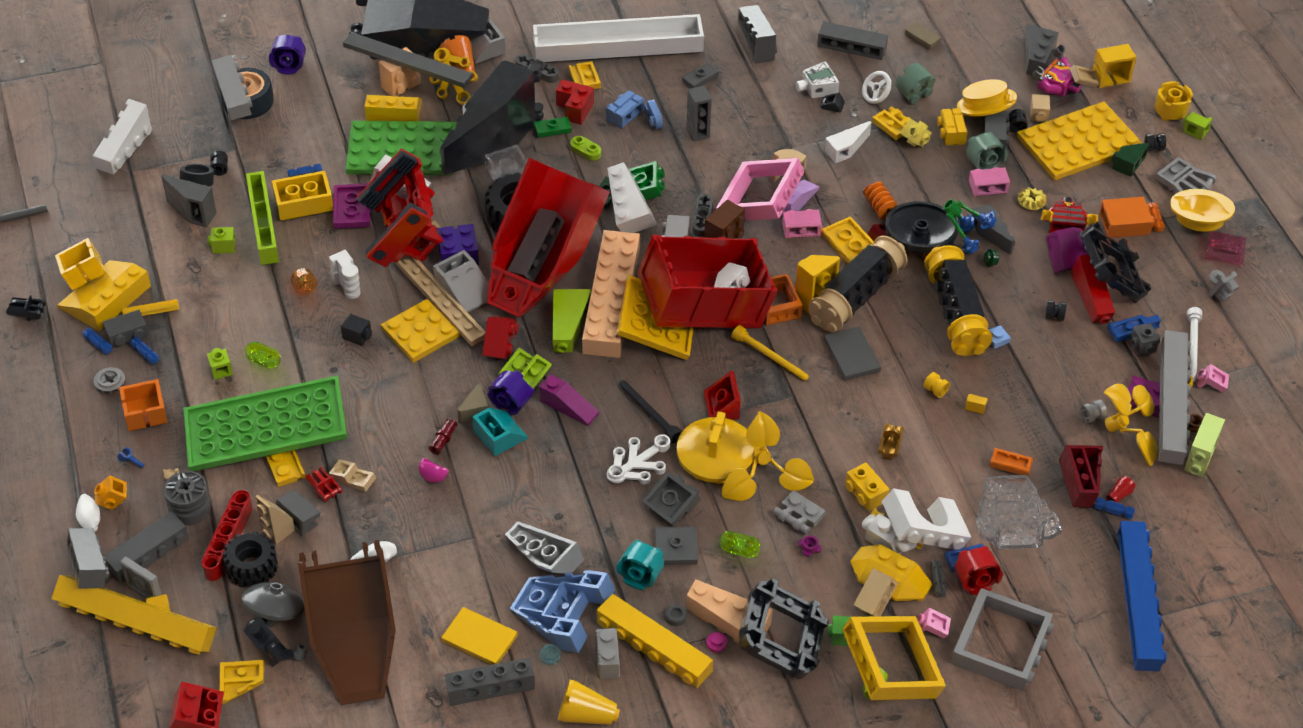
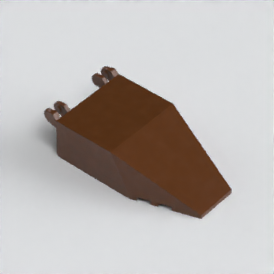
M375 540L374 543L376 556L369 557L368 545L366 542H362L364 558L318 565L317 552L314 550L311 554L314 566L306 567L304 552L299 553L298 567L310 646L341 705L385 698L396 628L384 553L379 540Z

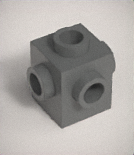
M1151 323L1133 326L1130 336L1132 348L1136 350L1138 355L1152 354L1157 351L1160 336L1155 332Z

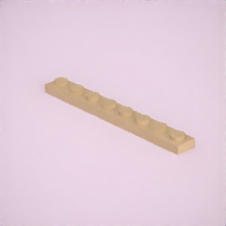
M404 255L395 263L423 295L460 331V335L471 347L485 339V331L418 259Z

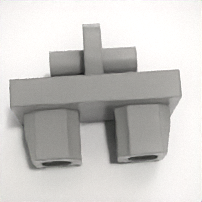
M1219 270L1212 271L1209 274V280L1214 287L1207 295L1210 298L1216 296L1221 303L1229 299L1231 293L1239 288V285L1234 280L1237 276L1236 272L1233 271L1228 277H1225L1223 272Z

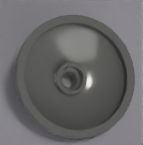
M258 583L250 586L242 593L241 603L243 607L253 615L275 621L291 620L299 617L304 612L302 596L296 590L282 583Z

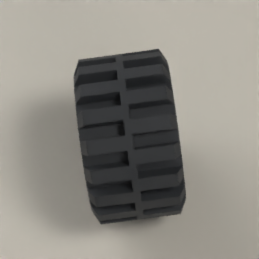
M249 531L244 532V535L238 534L235 539L231 538L229 544H226L224 547L223 560L226 573L235 585L239 583V587L244 588L248 586L249 588L254 584L269 582V578L275 576L274 572H277L278 569L276 550L272 540L269 537L266 538L265 534L261 533L258 535V532L254 531L249 534ZM247 558H258L252 562H243Z

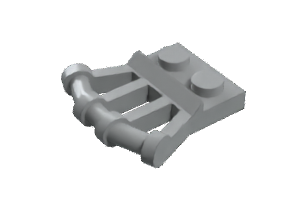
M1177 157L1156 174L1155 179L1169 187V191L1173 190L1177 194L1183 191V189L1200 188L1211 191L1212 184L1216 182L1217 177L1212 173L1199 170L1180 157Z

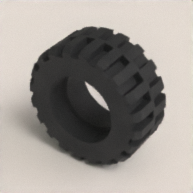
M514 172L512 175L506 174L503 178H497L495 183L493 182L485 193L486 219L490 227L494 231L496 230V232L500 228L522 175L519 172Z

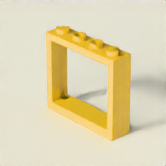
M916 616L850 617L843 627V633L870 700L936 699L946 687ZM905 632L925 681L885 682L865 633Z

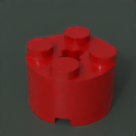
M987 546L969 551L963 550L958 554L959 559L956 561L954 569L966 592L969 591L970 594L978 595L981 588L990 591L992 590V585L995 583L998 585L1002 580L1003 572Z

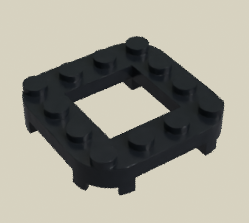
M1099 222L1091 224L1080 232V236L1086 245L1085 249L1091 258L1090 263L1097 271L1095 276L1100 282L1105 281L1110 288H1115L1123 296H1128L1134 303H1137L1151 290V285L1140 278L1134 263L1140 257L1137 252L1134 253L1129 249L1126 239L1122 238L1117 242L1107 236ZM1105 253L1108 256H1113L1118 261L1120 265L1119 269L1115 262L1106 257Z
M771 578L770 580L761 581L749 592L739 630V647L762 662L792 677L802 679L818 667L821 661L817 657L823 631L828 626L829 620L828 618L825 619L822 610L819 608L821 604L815 599L812 602H808L779 587V580ZM769 606L802 623L795 653L765 638L766 632L763 629Z

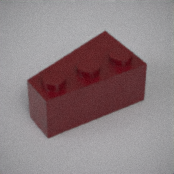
M1066 445L1059 458L1073 507L1092 508L1100 493V467L1102 465L1101 454L1103 446Z

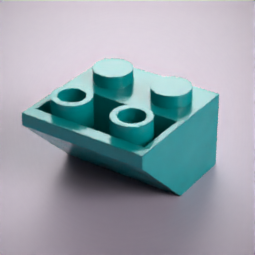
M487 408L472 416L473 431L494 456L528 439V436L506 411Z

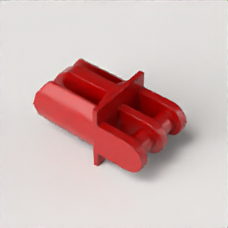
M322 467L319 468V471L314 470L312 476L310 474L305 476L307 482L317 492L318 498H321L324 503L330 497L333 499L337 493H343L341 487L334 480V476L330 477Z

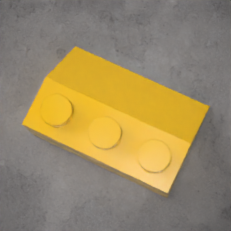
M367 95L364 106L366 121H419L422 99L417 97Z
M810 255L797 264L795 290L803 305L802 309L809 315V302L813 298H817L819 292L825 289V285L839 273L840 258L838 256Z

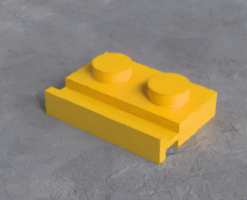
M593 61L578 63L576 66L569 65V73L573 82L590 86L594 89L601 88V82Z
M295 450L266 456L278 487L296 482L300 478L305 479L304 470Z

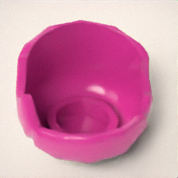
M422 458L418 466L420 476L430 483L442 482L449 472L447 468L441 467L426 458Z

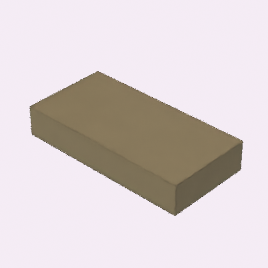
M917 22L905 29L907 36L928 49H932L941 42L942 37Z

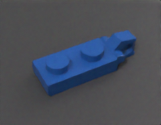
M1138 315L1110 323L1107 329L1115 342L1130 338L1133 326L1151 323L1153 328L1157 329L1160 327L1161 319L1158 315L1148 318Z

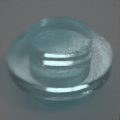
M547 644L540 651V659L544 664H556L561 658V651L554 644Z

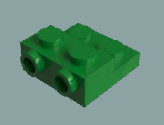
M657 161L629 169L645 200L662 196V191L665 190L662 180L665 177V172Z

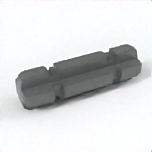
M939 559L932 560L930 568L932 571L933 587L935 588L934 593L936 597H944L946 595V586L944 585L942 562Z

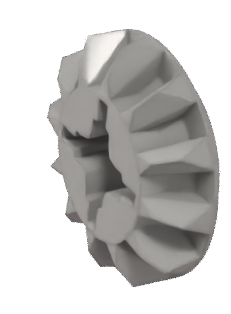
M105 368L95 375L94 385L102 393L106 391L112 393V390L119 391V387L124 386L125 375L118 368ZM106 378L110 381L113 380V383L107 382Z

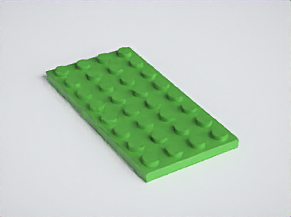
M338 375L184 408L187 457L190 471H198L348 439Z

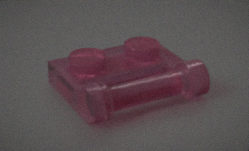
M1210 231L1205 259L1211 260L1213 258L1229 261L1242 266L1246 237ZM1213 250H1218V251H1223V252L1238 254V256H1236V255H1231V254H1226V253H1221V252H1215V251H1213Z

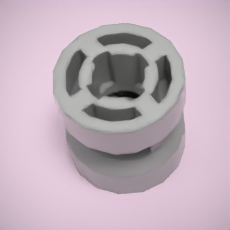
M1101 399L1093 401L1092 404L1087 403L1080 406L1081 417L1088 424L1094 422L1096 418L1103 419L1107 417V409Z

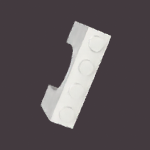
M893 488L882 500L898 540L958 550L963 548L972 538L955 501L952 499L938 497L927 509L933 524L918 512L909 491Z

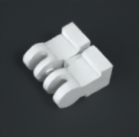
M346 250L329 256L332 282L343 287L346 298H358L361 294L359 273L351 256Z

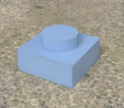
M1001 325L989 329L992 334L990 345L993 349L1010 343L1011 337Z

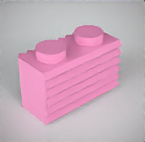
M993 167L983 170L975 169L970 171L969 184L975 197L980 195L986 196L987 194H1007L1009 191L1010 180L1006 167Z
M807 209L805 211L789 210L783 212L782 224L786 239L788 237L805 238L806 236H821L822 223L819 210Z

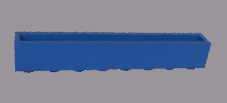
M1121 521L1117 535L1134 670L1160 671L1162 664L1166 663L1167 654L1166 650L1162 648L1164 633L1160 632L1162 618L1161 615H1158L1157 611L1159 609V598L1155 596L1157 591V582L1153 580L1155 567L1154 563H1151L1150 560L1152 558V547L1148 545L1150 531L1146 530L1145 522Z

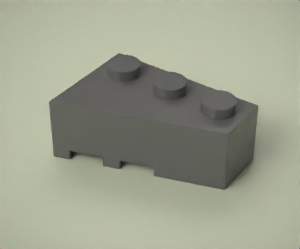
M1026 24L1024 50L1027 75L1032 76L1034 69L1038 66L1042 67L1044 71L1046 70L1052 58V52L1056 48L1059 32Z

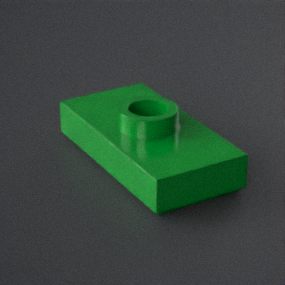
M568 117L534 122L537 138L572 133Z

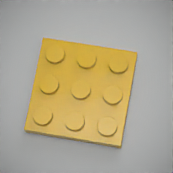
M428 299L381 324V330L413 363L460 337V331Z

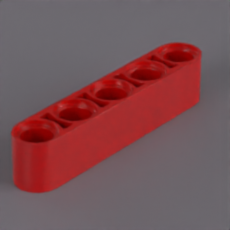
M238 490L232 495L202 558L201 563L207 580L216 581L222 577L225 571L223 560L224 547L226 544H229L231 538L235 539L236 535L242 534L253 507L250 494L246 490Z

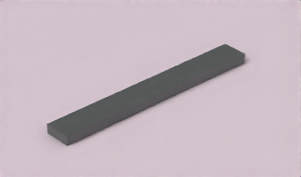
M353 32L343 41V47L462 88H465L472 79L471 72Z

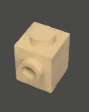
M1032 94L1030 121H1048L1050 113L1049 95Z

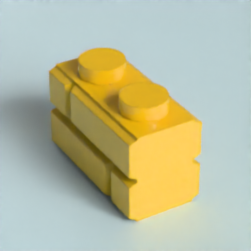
M953 108L952 110L942 109L940 116L937 117V125L941 127V139H944L946 146L964 145L967 139V129L962 110L960 108Z

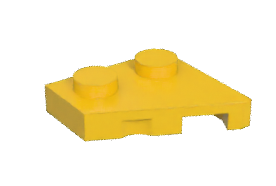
M264 660L220 662L219 690L224 691L222 704L264 684Z

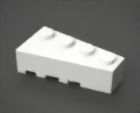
M131 99L127 100L125 111H120L118 114L120 119L116 125L110 127L108 138H103L93 154L96 169L114 175L124 162L131 157L137 147L141 145L143 140L150 135L152 126L146 104Z
M625 163L607 168L616 225L620 231L635 233L658 225Z

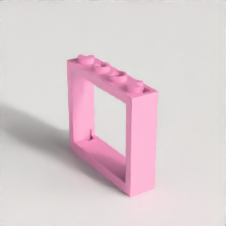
M799 158L742 162L717 208L728 199L745 209V221L779 219L804 174ZM784 175L770 202L740 203L754 177Z

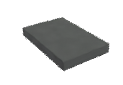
M860 326L824 335V341L844 380L881 371V366Z

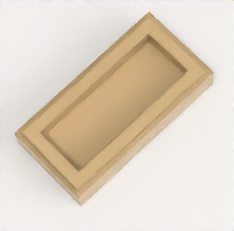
M1077 65L1070 67L1075 83L1091 87L1100 85L1095 70Z

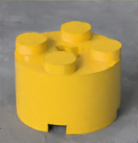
M1176 81L1163 83L1157 92L1154 104L1155 111L1164 121L1184 119L1189 112L1193 96L1192 90L1187 85H1184V87L1179 85V82Z

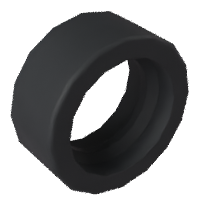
M186 164L180 167V179L211 186L214 183V169L203 164Z

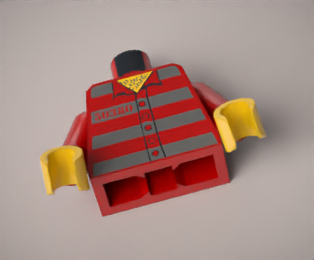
M1064 197L1062 201H1056L1054 207L1043 210L1041 220L1051 222L1049 233L1072 227L1080 228L1083 231L1086 225L1098 222V215L1088 214L1083 210L1080 203L1072 202L1070 197Z

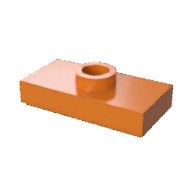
M994 448L989 467L1028 477L1033 458Z

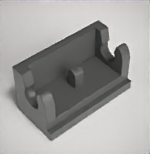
M295 490L276 500V505L293 518L295 531L301 536H304L305 533L318 525L316 521H312L320 517L321 512Z

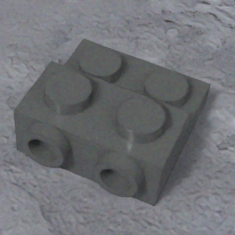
M667 471L642 502L674 527L685 512L687 514L691 512L701 498L698 495L699 490L691 484L687 486L684 483L685 480L677 473L673 475Z

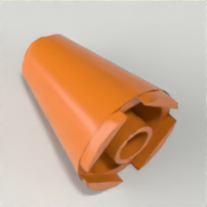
M457 35L455 36L456 39L450 40L448 38L441 43L439 48L448 49L450 54L454 56L467 57L471 62L468 68H463L460 64L450 62L451 66L468 72H475L472 44L468 37ZM467 60L463 61L462 65H466Z

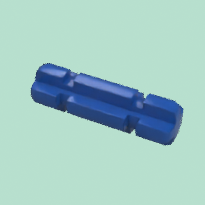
M314 164L313 167L309 165L299 167L297 170L289 169L287 173L288 177L320 172L323 169L321 164Z
M91 328L83 330V337L101 350V352L106 355L112 352V345Z
M134 337V339L130 340L131 346L150 364L154 365L156 362H159V355L152 352L153 350L142 342L139 337Z
M1097 497L1094 505L1096 509H1105V512L1119 516L1122 514L1125 518L1129 519L1133 518L1135 512L1134 507H1124V504L1110 500L1107 502L1104 498Z

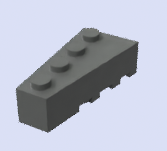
M758 5L739 7L738 22L754 62L774 61L775 54L777 53L776 34L764 16L763 11H761Z

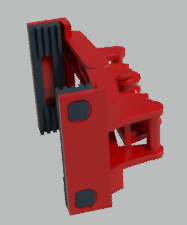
M402 148L358 195V203L365 204L371 210L375 209L377 213L382 211L384 224L388 227L365 250L366 258L384 267H387L390 262L397 263L404 255L424 261L437 244L443 242V238L436 232L437 228L432 225L431 217L434 213L433 207H431V198L435 193L426 185L422 170L420 169L422 167L421 159ZM404 184L408 194L406 200L396 194ZM413 246L421 247L423 249L420 251Z

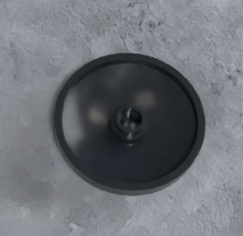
M912 201L900 204L888 213L885 221L887 236L903 244L906 250L913 252L930 253L935 247L952 245L958 234L954 224L946 216L947 212L943 207L931 202Z

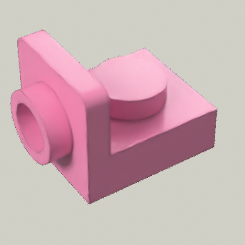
M1210 364L1198 372L1197 387L1202 388L1205 384H1209L1223 393L1228 387L1229 375Z
M931 608L918 615L917 620L922 628V632L927 630L943 639L948 636L950 617Z

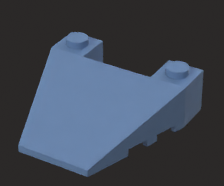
M592 570L583 571V574L573 575L572 572L565 573V576L554 577V575L529 577L511 605L510 610L560 650L579 653L588 638L579 618L589 602L603 604L614 593L615 587L608 573Z

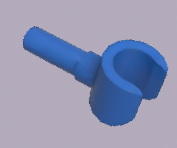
M128 447L122 450L123 453L117 455L118 460L121 462L129 460L140 468H143L145 465L132 456V451Z

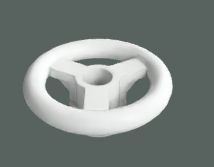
M876 71L866 78L862 87V95L868 103L878 104L887 98L891 90L889 75L883 71ZM877 76H882L884 78L879 83H874L871 81L873 78ZM868 86L872 87L873 99L868 96Z

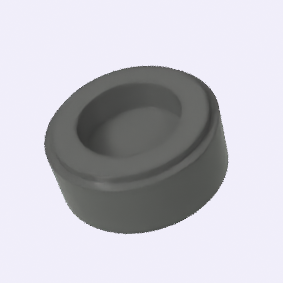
M672 605L667 608L666 621L668 624L681 626L685 623L687 612L684 607Z

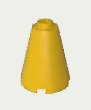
M569 679L558 721L611 725L613 721L617 722L620 709H617L615 702L583 684Z

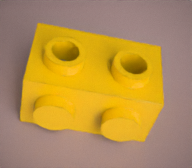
M866 462L846 473L845 486L849 492L856 496L860 505L864 506L868 511L882 505V500L889 494L890 489Z

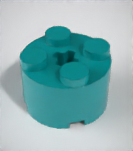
M635 540L628 546L620 558L616 571L618 575L621 573L624 577L623 582L634 589L644 590L645 587L651 588L664 568L663 552L659 548H654L640 540Z

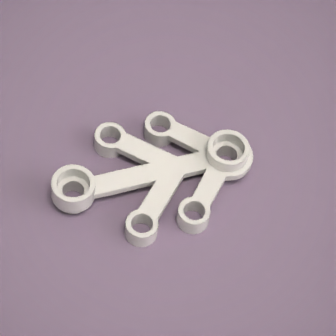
M663 434L656 436L654 445L638 456L637 450L640 448V440L637 437L630 438L628 441L630 449L628 462L623 466L622 460L625 458V450L622 447H616L613 450L614 465L610 466L607 470V479L612 483H621L625 479L639 480L643 485L649 484L651 481L649 472L642 471L638 473L629 471L632 469L654 470L658 475L664 474L666 464L663 461L646 462V460L658 452H666L670 448V438Z

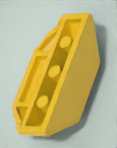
M881 544L860 547L850 561L858 582L863 585L873 568L895 579L898 585L890 598L894 601H923L933 586L916 562Z

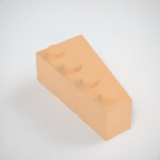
M695 579L687 594L686 609L707 624H713L719 632L728 634L734 639V642L739 644V630L747 599ZM771 608L768 609L763 629L766 633L772 622L773 609Z

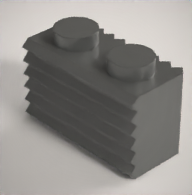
M140 310L103 321L105 333L113 348L124 345L126 342L129 343L134 337L142 339L149 335Z

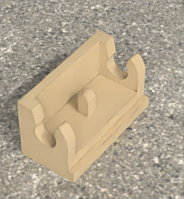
M873 568L853 605L871 616H881L898 582Z

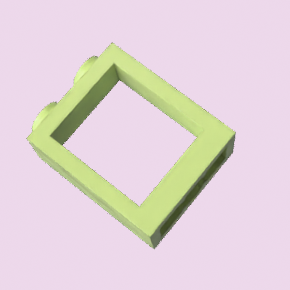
M1209 413L1205 414L1192 444L1184 471L1204 477L1218 443L1225 419Z

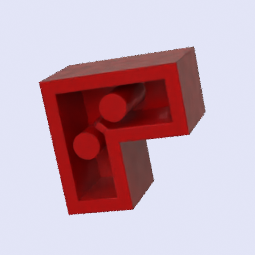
M562 79L556 88V105L565 108V117H568L569 122L582 125L594 104V88Z
M500 316L487 318L483 356L506 359L512 354L513 344L510 342L519 331V324H516L517 319Z

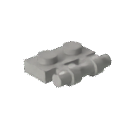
M794 490L782 501L781 508L783 510L776 507L773 511V514L778 516L779 520L791 524L793 529L798 532L802 531L805 534L810 531L809 526L814 528L826 514V510Z

